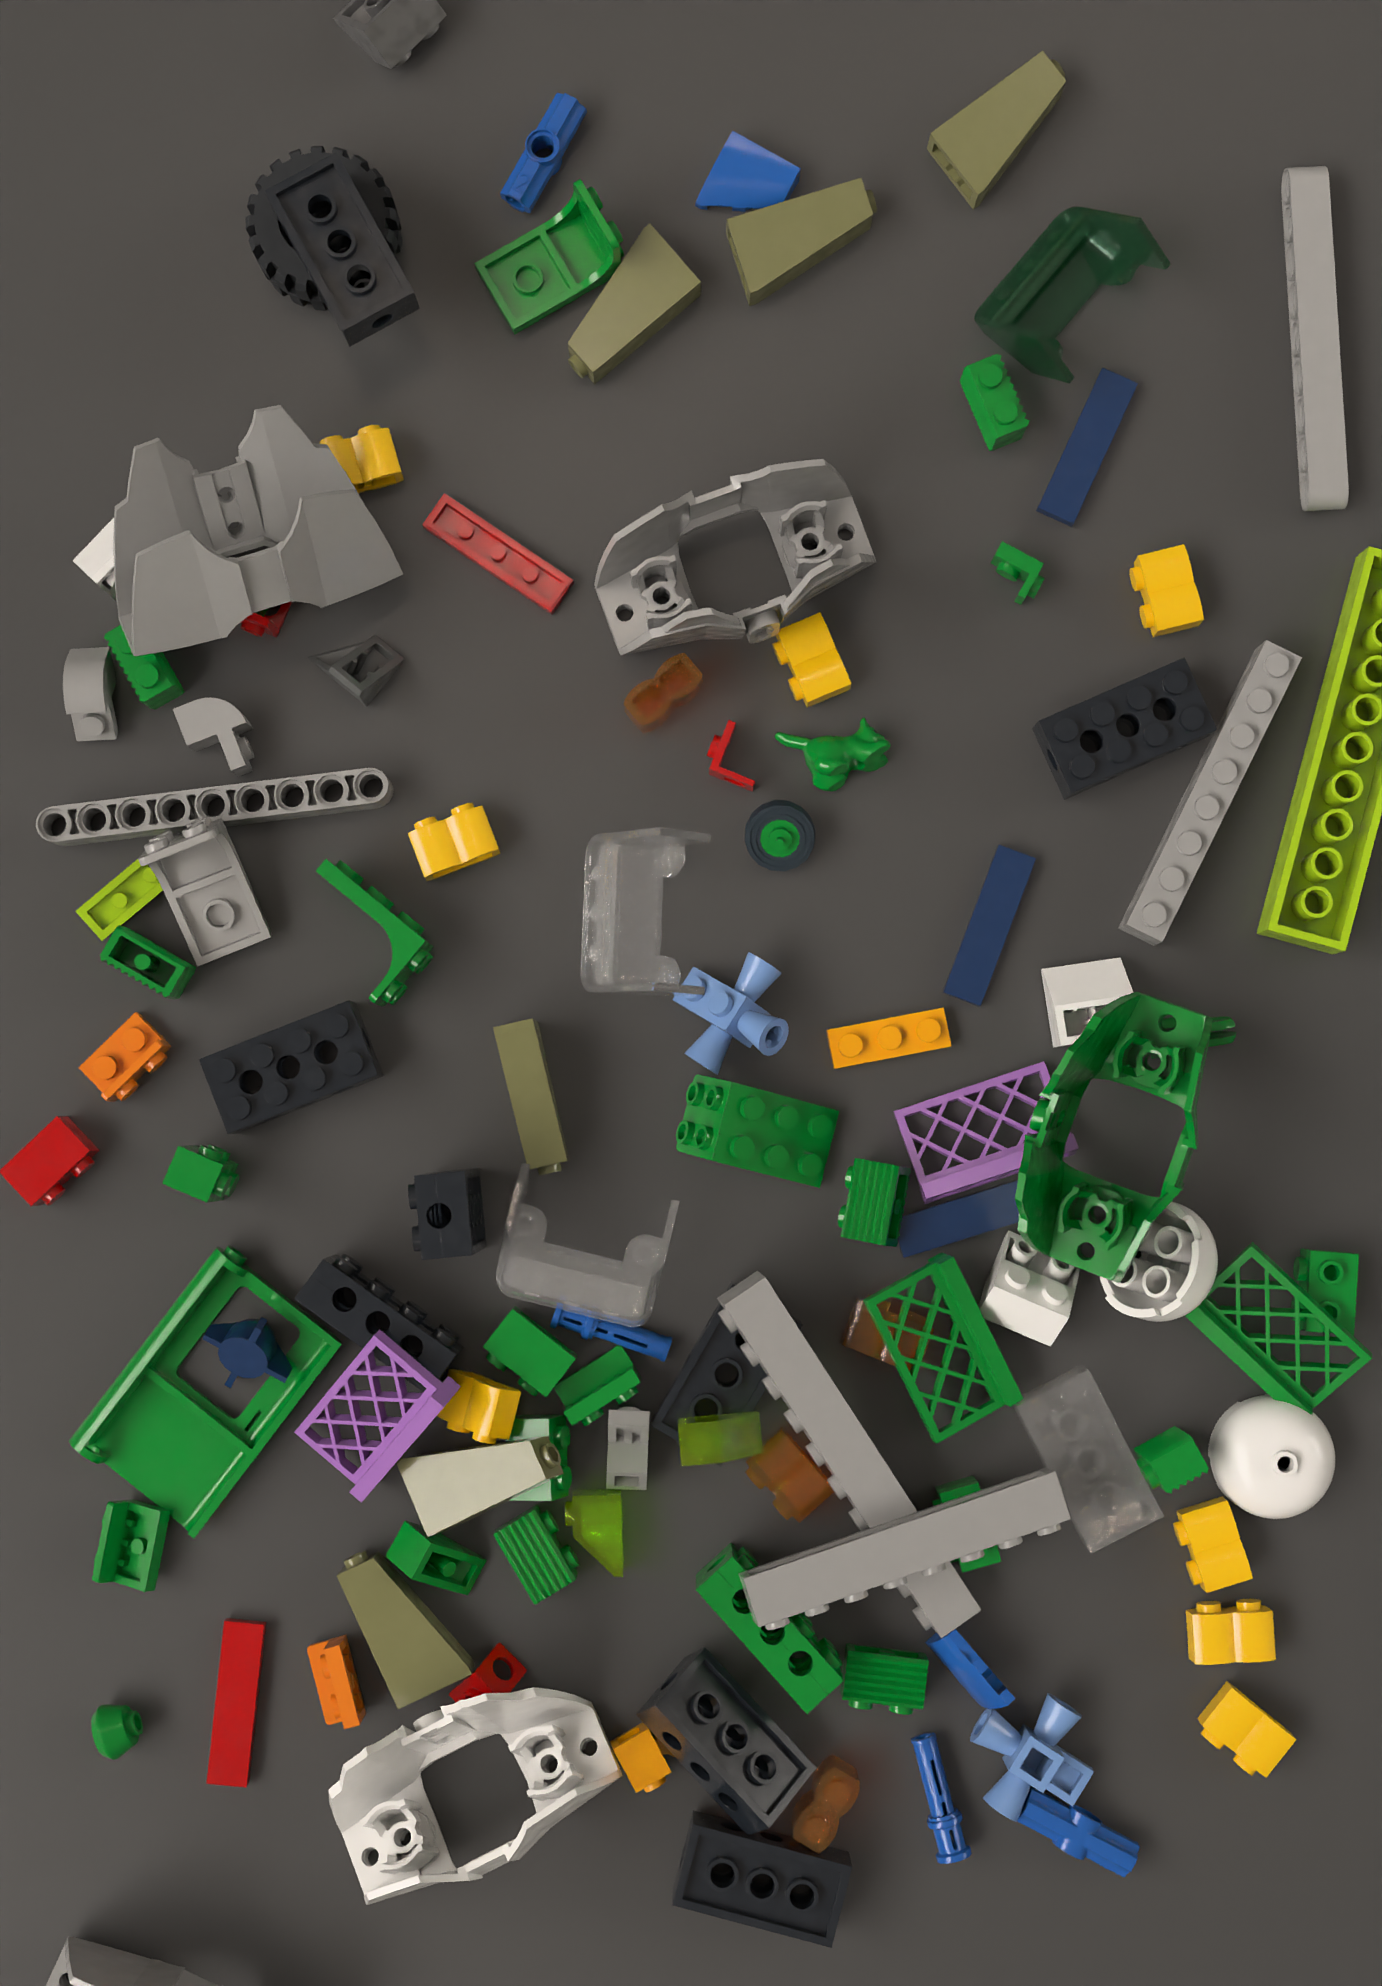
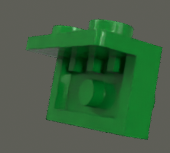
M617 1345L557 1383L554 1389L566 1407L564 1414L570 1424L573 1426L581 1421L586 1426L604 1414L601 1407L615 1399L619 1405L637 1394L639 1391L636 1385L641 1383L642 1376L624 1347Z
M135 1499L109 1501L102 1519V1531L98 1551L94 1559L92 1581L97 1583L116 1582L143 1592L155 1591L171 1510Z

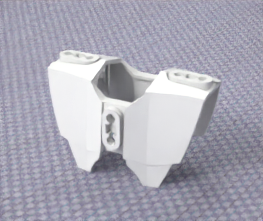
M535 1687L512 1693H485L469 1699L459 1700L451 1705L440 1706L441 1710L426 1714L413 1723L416 1732L402 1725L398 1730H395L382 1740L365 1747L359 1754L343 1764L340 1780L328 1790L329 1803L362 1887L366 1905L436 1883L483 1878L482 1875L510 1861L521 1859L552 1826L622 1777L617 1758L613 1753L592 1702L574 1694ZM494 1734H501L508 1743L510 1752L514 1754L527 1780L529 1790L526 1792L528 1797L533 1799L537 1813L523 1822L516 1839L468 1862L462 1867L456 1868L423 1787L421 1771L436 1760L474 1741ZM589 1741L597 1742L598 1747L594 1755L588 1756L583 1754L582 1750L585 1749ZM553 1759H557V1768L551 1773L549 1771V1764ZM410 1832L411 1840L406 1846L402 1845L401 1841ZM376 1849L379 1858L377 1863L372 1866L368 1861V1855L372 1850Z

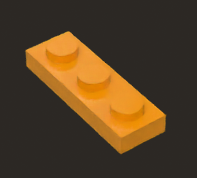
M944 1007L826 1030L834 1069L951 1047Z

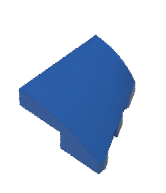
M732 131L699 193L695 206L707 210V206L732 207V211L746 212L749 209H761L787 201L799 182L801 168Z
M956 1629L943 1638L936 1632L925 1642L981 1707L987 1709L1002 1708L1008 1706L1016 1699Z

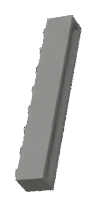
M1268 640L1255 649L1118 929L1153 946L1163 942L1302 657Z
M1043 1468L738 1574L754 1623L758 1627L766 1626V1630H774L789 1624V1617L805 1612L807 1617L814 1616L829 1610L828 1603L843 1598L845 1603L861 1600L869 1595L868 1589L883 1585L884 1589L901 1586L907 1583L906 1576L921 1571L923 1576H928L945 1570L946 1562L960 1558L961 1562L979 1559L985 1555L983 1550L989 1547L999 1545L1000 1549H1006L1019 1545L1023 1542L1022 1536L1036 1531L1038 1536L1054 1533L1061 1529V1522L1070 1520L1071 1517L1056 1471Z

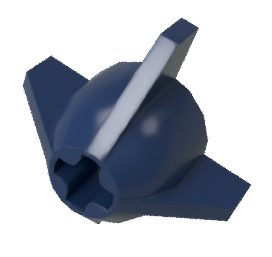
M265 1318L245 1319L235 1323L211 1324L205 1333L203 1340L219 1348V1359L224 1367L231 1372L225 1386L231 1388L237 1376L256 1378L264 1372L283 1383L287 1380L293 1368L278 1345L275 1333L267 1324L268 1320Z

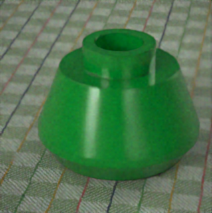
M103 1704L97 1708L91 1719V1730L95 1745L100 1754L109 1759L116 1760L138 1743L139 1735L143 1733V1723L136 1710L132 1711L127 1705Z

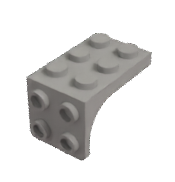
M209 816L187 824V828L182 830V834L175 837L172 831H168L149 840L150 843L144 845L145 851L138 858L140 865H148L157 877L197 967L272 937L270 927L222 818L211 822Z

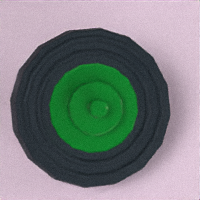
M773 800L762 804L752 812L745 825V844L749 855L758 865L771 871H787L798 867L808 859L815 845V827L810 815L800 805L789 800Z

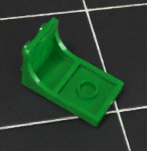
M581 179L573 183L574 192L572 198L554 217L474 263L476 271L514 335L609 281L620 265L621 258L624 257V252L620 246L623 238L613 220L606 222L600 212L603 205L597 192L592 186L586 189Z
M325 859L316 869V872L377 921L388 934L392 946L391 965L384 979L370 994L368 999L381 1007H384L387 1003L394 1005L408 989L404 983L411 974L415 972L419 975L433 959L430 952L434 946L421 936L425 929L409 915L401 911L396 916L390 911L395 904L372 885L367 890L362 888L360 884L364 878L347 864L339 860L334 865Z
M699 1074L694 1077L686 1092L687 1105L683 1121L680 1122L676 1131L677 1151L820 1188L839 1115L838 1110L731 1081Z

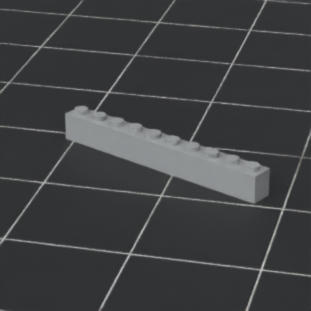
M756 1271L719 1296L717 1299L724 1309L718 1312V1315L731 1333L738 1330L745 1341L740 1346L742 1352L753 1367L757 1364L761 1365L767 1374V1377L762 1379V1382L776 1401L782 1397L789 1410L783 1413L797 1434L803 1430L811 1443L806 1445L805 1448L817 1466L820 1467L825 1463L832 1476L827 1481L840 1500L847 1497L854 1509L849 1511L848 1514L858 1529L863 1531L917 1512L766 1277ZM950 1561L945 1563L946 1569L939 1573L923 1576L920 1571L906 1576L907 1583L897 1587L904 1598L911 1595L917 1607L912 1612L926 1631L932 1627L941 1638L981 1611Z

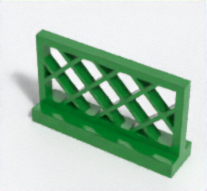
M1253 1242L1216 1274L1213 1286L1206 1298L1198 1307L1185 1315L1274 1400L1293 1404L1311 1415L1313 1414V1408L1372 1359V1353ZM1253 1257L1265 1269V1280H1241V1266ZM1235 1272V1279H1228ZM1270 1274H1271L1277 1281H1270ZM1218 1287L1236 1288V1306L1219 1305L1209 1295ZM1241 1288L1265 1289V1307L1241 1306ZM1270 1289L1288 1290L1295 1297V1308L1271 1307ZM1300 1302H1301L1307 1309H1300ZM1229 1314L1236 1315V1320ZM1242 1315L1265 1316L1266 1334L1249 1333L1242 1327ZM1271 1316L1295 1317V1335L1271 1334ZM1300 1317L1318 1318L1325 1325V1336L1300 1335ZM1330 1330H1331L1337 1337H1332V1336H1330ZM1259 1342H1266V1348ZM1271 1343L1295 1344L1296 1361L1277 1360L1271 1354ZM1300 1344L1325 1345V1363L1301 1362ZM1330 1345L1348 1346L1357 1356L1348 1364L1330 1363ZM1289 1370H1296V1376ZM1301 1371L1325 1372V1384L1313 1393L1301 1382ZM1330 1372H1338L1330 1379Z
M942 1252L928 1259L929 1263L863 1299L932 1441L936 1444L1004 1405L1011 1407L1024 1399L955 1258ZM929 1275L936 1287L931 1304L913 1298L917 1282ZM907 1288L905 1296L897 1294ZM890 1297L903 1300L897 1322L884 1320L877 1304ZM941 1299L946 1308L939 1307ZM911 1303L929 1308L923 1331L904 1326ZM937 1311L949 1314L953 1321L948 1339L930 1334ZM887 1326L895 1328L893 1335H891ZM902 1330L921 1336L914 1359L901 1355L897 1347ZM958 1334L960 1335L963 1344L956 1342ZM928 1339L947 1344L940 1366L922 1361ZM954 1347L967 1350L971 1358L966 1374L948 1369ZM905 1361H906V1362H909V1363H912V1366H911L910 1371H909V1369H908V1367H907ZM920 1366L938 1371L932 1394L920 1391L915 1383ZM976 1370L981 1379L974 1377ZM946 1374L964 1379L957 1402L940 1397ZM972 1382L984 1385L991 1400L977 1408L966 1405ZM923 1397L930 1399V1400H929V1403H928V1407H927V1405H926V1403H925ZM937 1402L955 1406L951 1423L938 1429L933 1420ZM964 1409L970 1411L962 1416Z

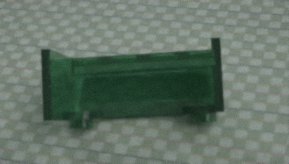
M1079 206L1071 207L1061 212L977 309L974 320L986 336L1031 373L1070 384L1075 377L1061 359L1063 347L1055 339L1101 284L1108 286L1123 285L1133 278L1135 271L1140 265L1166 270L1171 263L1142 218Z

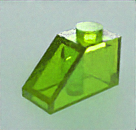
M759 1411L678 1418L681 1466L723 1463L763 1453Z
M622 1489L574 1490L572 1501H565V1525L573 1526V1537L614 1577H623Z

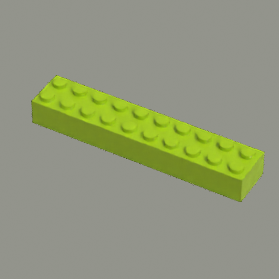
M1368 546L1355 558L1256 933L1332 955L1346 951L1382 815V549Z

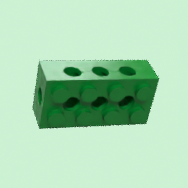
M730 1543L696 1574V1591L803 1711L808 1714L844 1681L840 1669L843 1665L839 1659L840 1653L826 1637H823L820 1641L818 1640L812 1629L813 1623L804 1612L789 1617V1624L774 1630H766L765 1626L758 1627L753 1621L747 1599L738 1597L735 1593L743 1589L738 1573L755 1568L759 1563L744 1546L738 1550ZM797 1651L806 1652V1654L800 1658H794L791 1656L793 1653Z

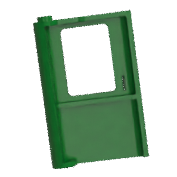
M230 1245L225 1250L221 1247H216L69 1440L70 1445L80 1455L96 1464L105 1463L157 1506L171 1510L170 1516L179 1522L193 1539L342 1345V1342L331 1331L244 1263L247 1258ZM241 1287H246L299 1329L300 1336L286 1354V1358L293 1369L285 1383L270 1376L238 1418H232L181 1378L178 1370L235 1293Z

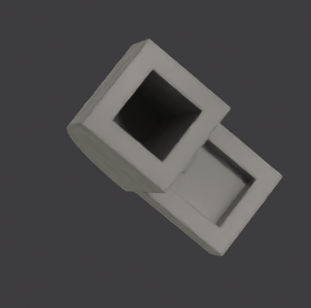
M110 647L70 649L66 658L63 672L64 704L66 714H71L77 741L114 740L117 738L119 731L112 702V694L117 681Z
M209 697L197 699L173 709L186 745L196 752L220 742L230 770L239 777L253 771L249 762L250 759L254 758L253 750L247 737L239 736V734L252 730L253 727L247 717L234 705L222 699Z
M622 1407L618 1410H609L606 1489L647 1490L650 1411H641L636 1407Z

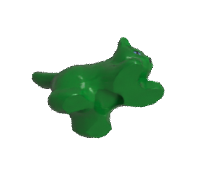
M864 717L860 721L859 729L853 735L845 737L826 735L809 739L783 732L775 733V739L785 747L799 749L804 752L806 765L812 773V784L823 791L833 792L844 786L848 773L851 770L871 772L878 770L888 763V759L883 753L890 748V742L885 740L883 735L871 727Z

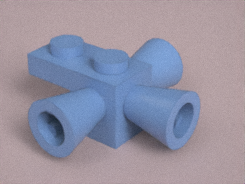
M748 952L735 988L732 989L693 966L674 996L673 1001L712 1025L684 1054L718 1075L732 1038L749 1048L754 1045L763 1055L770 1056L777 1053L787 1040L788 1024L784 1019L771 1016L770 1013L757 1005L755 1001L782 973L766 961Z
M1047 1693L1034 1730L1023 1724L1020 1730L1017 1731L995 1709L986 1708L973 1728L970 1741L1004 1754L1002 1759L1008 1771L983 1796V1799L1000 1814L1015 1822H1018L1030 1786L1042 1793L1048 1790L1073 1806L1094 1771L1092 1767L1056 1744L1082 1718V1715L1058 1697Z

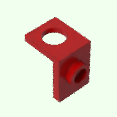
M292 602L281 604L278 612L271 616L265 615L263 617L252 613L253 615H249L241 621L240 628L258 637H262L266 633L277 638Z
M728 720L723 735L715 734L709 747L707 756L713 758L709 767V775L752 792L755 780L720 767L736 729V722Z
M499 1642L477 1669L473 1671L472 1675L467 1676L450 1691L449 1696L455 1702H458L459 1700L469 1699L485 1693H510L527 1672V1669ZM494 1660H502L507 1663L511 1671L509 1680H502L496 1676L493 1671Z

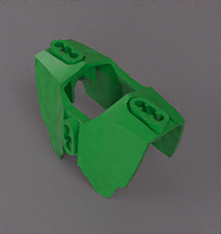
M1140 992L1121 996L1092 1016L1081 1036L1067 1049L1059 1066L1053 1072L1049 1083L1039 1094L1042 1097L1037 1102L1029 1127L1039 1133L1025 1134L1023 1157L1018 1171V1183L1015 1194V1201L1019 1211L1017 1230L1024 1241L1033 1249L1116 1283L1122 1281L1156 1218L1182 1191L1185 1184L1182 1181L1193 1150L1198 1148L1197 1104L1212 1029L1211 1017ZM1166 1015H1172L1177 1022L1176 1027L1169 1032H1165L1162 1026V1019ZM1153 1053L1157 1054L1161 1060L1158 1069L1152 1068L1148 1062L1150 1055ZM1093 1078L1110 1080L1144 1090L1184 1109L1186 1123L1172 1157L1159 1198L1140 1194L1076 1170L1063 1161L1066 1143L1081 1100ZM1096 1206L1102 1207L1106 1212V1218L1101 1222L1096 1221ZM1088 1242L1093 1245L1095 1249L1093 1257H1086L1082 1253L1083 1243Z

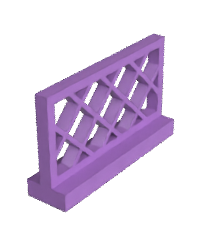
M1045 1061L894 1111L920 1186L919 1190L924 1204L1018 1174L1023 1157L1025 1134L1039 1132L1029 1128L1031 1117L1027 1126H1024L1005 1117V1114L1013 1097L1036 1107L1038 1101L1017 1092V1089L1023 1078L1038 1073L1045 1088L1051 1079ZM1016 1081L1013 1089L1005 1086V1084ZM996 1088L1010 1095L1001 1114L979 1104L985 1091ZM979 1093L975 1102L966 1098ZM958 1100L972 1107L963 1127L942 1117L948 1103ZM941 1106L938 1114L929 1111L930 1109ZM976 1110L997 1119L989 1139L967 1129ZM921 1113L934 1119L925 1139L909 1131L905 1120L906 1117ZM938 1122L960 1132L951 1152L930 1142ZM1001 1122L1023 1132L1016 1146L1006 1148L993 1142ZM1071 1132L1066 1143L1063 1158L1075 1155L1079 1149L1074 1134H1071ZM964 1134L985 1144L978 1159L969 1161L955 1154ZM913 1140L922 1144L918 1154ZM926 1147L948 1157L941 1171L925 1176L920 1159ZM989 1147L999 1151L985 1156ZM952 1159L961 1163L960 1165L948 1168Z
M379 1329L294 1433L355 1484L349 1493L362 1503L461 1386L449 1376L442 1383ZM376 1346L390 1357L391 1366H376L373 1352ZM353 1375H368L371 1391L356 1390ZM379 1376H394L397 1392L382 1391ZM404 1377H414L426 1390L423 1393L407 1392ZM333 1399L348 1400L350 1414H336ZM358 1400L373 1401L376 1416L361 1415ZM384 1401L399 1402L402 1417L387 1416ZM312 1423L328 1424L331 1438H322L310 1427ZM338 1424L353 1425L356 1439H342ZM364 1426H379L382 1441L367 1440ZM344 1449L359 1450L362 1464L359 1468L345 1457Z

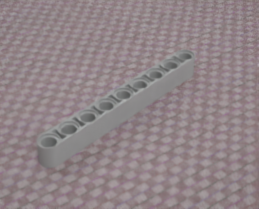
M1326 166L1287 167L1284 169L1282 176L1281 195L1300 500L1303 511L1345 509L1348 503L1349 483L1329 172Z
M376 768L353 769L51 806L39 813L36 819V829L43 839L58 846H74L156 836L168 831L180 833L187 828V824L209 816L208 805L216 798H223L225 807L219 816L210 817V820L212 822L222 818L225 827L376 809L390 802L393 796V786L385 774ZM372 779L381 780L383 783L381 793L373 798L366 797L364 794L365 784ZM332 784H341L343 786L342 797L336 802H327L325 799L326 789ZM295 788L302 789L304 793L302 803L296 807H288L286 804L288 792ZM262 793L264 796L262 808L256 812H249L247 809L248 798L253 794ZM176 803H183L185 806L183 818L179 821L171 822L168 816L170 808ZM136 808H144L146 815L143 823L132 827L129 821L130 814ZM103 812L106 817L104 827L99 831H92L90 826L92 817L97 813ZM64 817L66 820L65 831L59 836H54L51 831L53 822L57 818Z

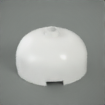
M1171 1202L1156 1218L1139 1249L1142 1254L1141 1257L1133 1259L1122 1281L1116 1283L1100 1276L1103 1289L1107 1295L1105 1299L1118 1311L1147 1321L1162 1322L1174 1320L1193 1311L1210 1292L1218 1267L1216 1243L1206 1223L1195 1212L1181 1204Z
M1269 1394L1252 1397L1232 1405L1219 1418L1209 1441L1208 1457H1210L1211 1468L1217 1486L1235 1505L1259 1517L1284 1519L1309 1510L1324 1496L1334 1475L1335 1449L1331 1436L1321 1419L1314 1412L1311 1415L1293 1404L1274 1400ZM1281 1457L1290 1462L1287 1469L1277 1465Z

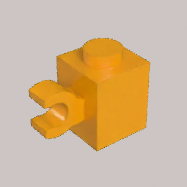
M643 1722L610 1741L612 1749L636 1793L642 1789L645 1792L653 1791L666 1782L665 1776L672 1771L663 1755L675 1756L656 1736H652L649 1728Z

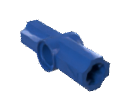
M557 92L537 129L527 136L525 150L500 192L501 198L514 209L522 213H531L551 176L560 170L562 156L587 114V109L576 98L567 93L560 94ZM541 148L553 151L546 158H539L534 155Z
M1030 1786L1018 1819L1019 1823L1052 1839L1054 1845L1077 1859L1084 1860L1086 1857L1124 1878L1132 1871L1138 1859V1851L1140 1849L1138 1842L1103 1825L1098 1817L1075 1804L1067 1806L1052 1796L1050 1797Z

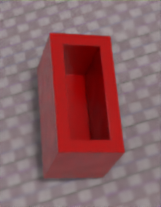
M56 1116L0 1169V1174L30 1206H40L44 1203L49 1206L64 1194L66 1189L63 1185L73 1175L79 1178L94 1165L95 1161L92 1157L100 1150L68 1116Z

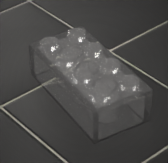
M1080 1365L1023 1394L1024 1399L1013 1405L1044 1468L1056 1471L1071 1517L1070 1520L1083 1545L1091 1554L1164 1517L1089 1369Z

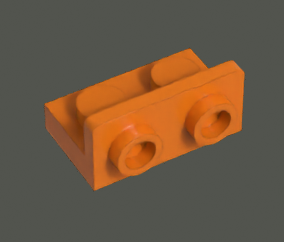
M135 1012L78 1068L102 1092L101 1097L105 1101L115 1102L119 1099L122 1102L137 1090L139 1084L136 1081L146 1071L151 1074L163 1065L168 1058L165 1053L172 1046L140 1013Z
M343 1635L310 1644L307 1652L326 1724L331 1725L342 1722L344 1729L359 1726L366 1715V1709L347 1636Z

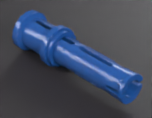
M561 1293L549 1326L550 1328L555 1329L557 1326L580 1333L582 1339L592 1340L594 1336L660 1359L662 1362L665 1361L673 1337H667L635 1324L602 1314V1309L595 1304L591 1307L568 1300L567 1295Z
M923 1733L911 1738V1743L914 1747L921 1780L931 1812L927 1816V1824L929 1829H933L939 1851L936 1854L937 1862L940 1864L955 1863L970 1857L972 1851L971 1847L965 1844L960 1822L963 1820L962 1813L953 1806L946 1773L936 1741V1733Z

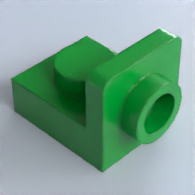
M1003 541L1001 542L990 564L997 567L996 572L1002 577L1011 581H1017L1018 578L1024 581L1014 602L1021 605L1026 596L1034 599L1045 578L1040 576L1039 572L1044 563Z

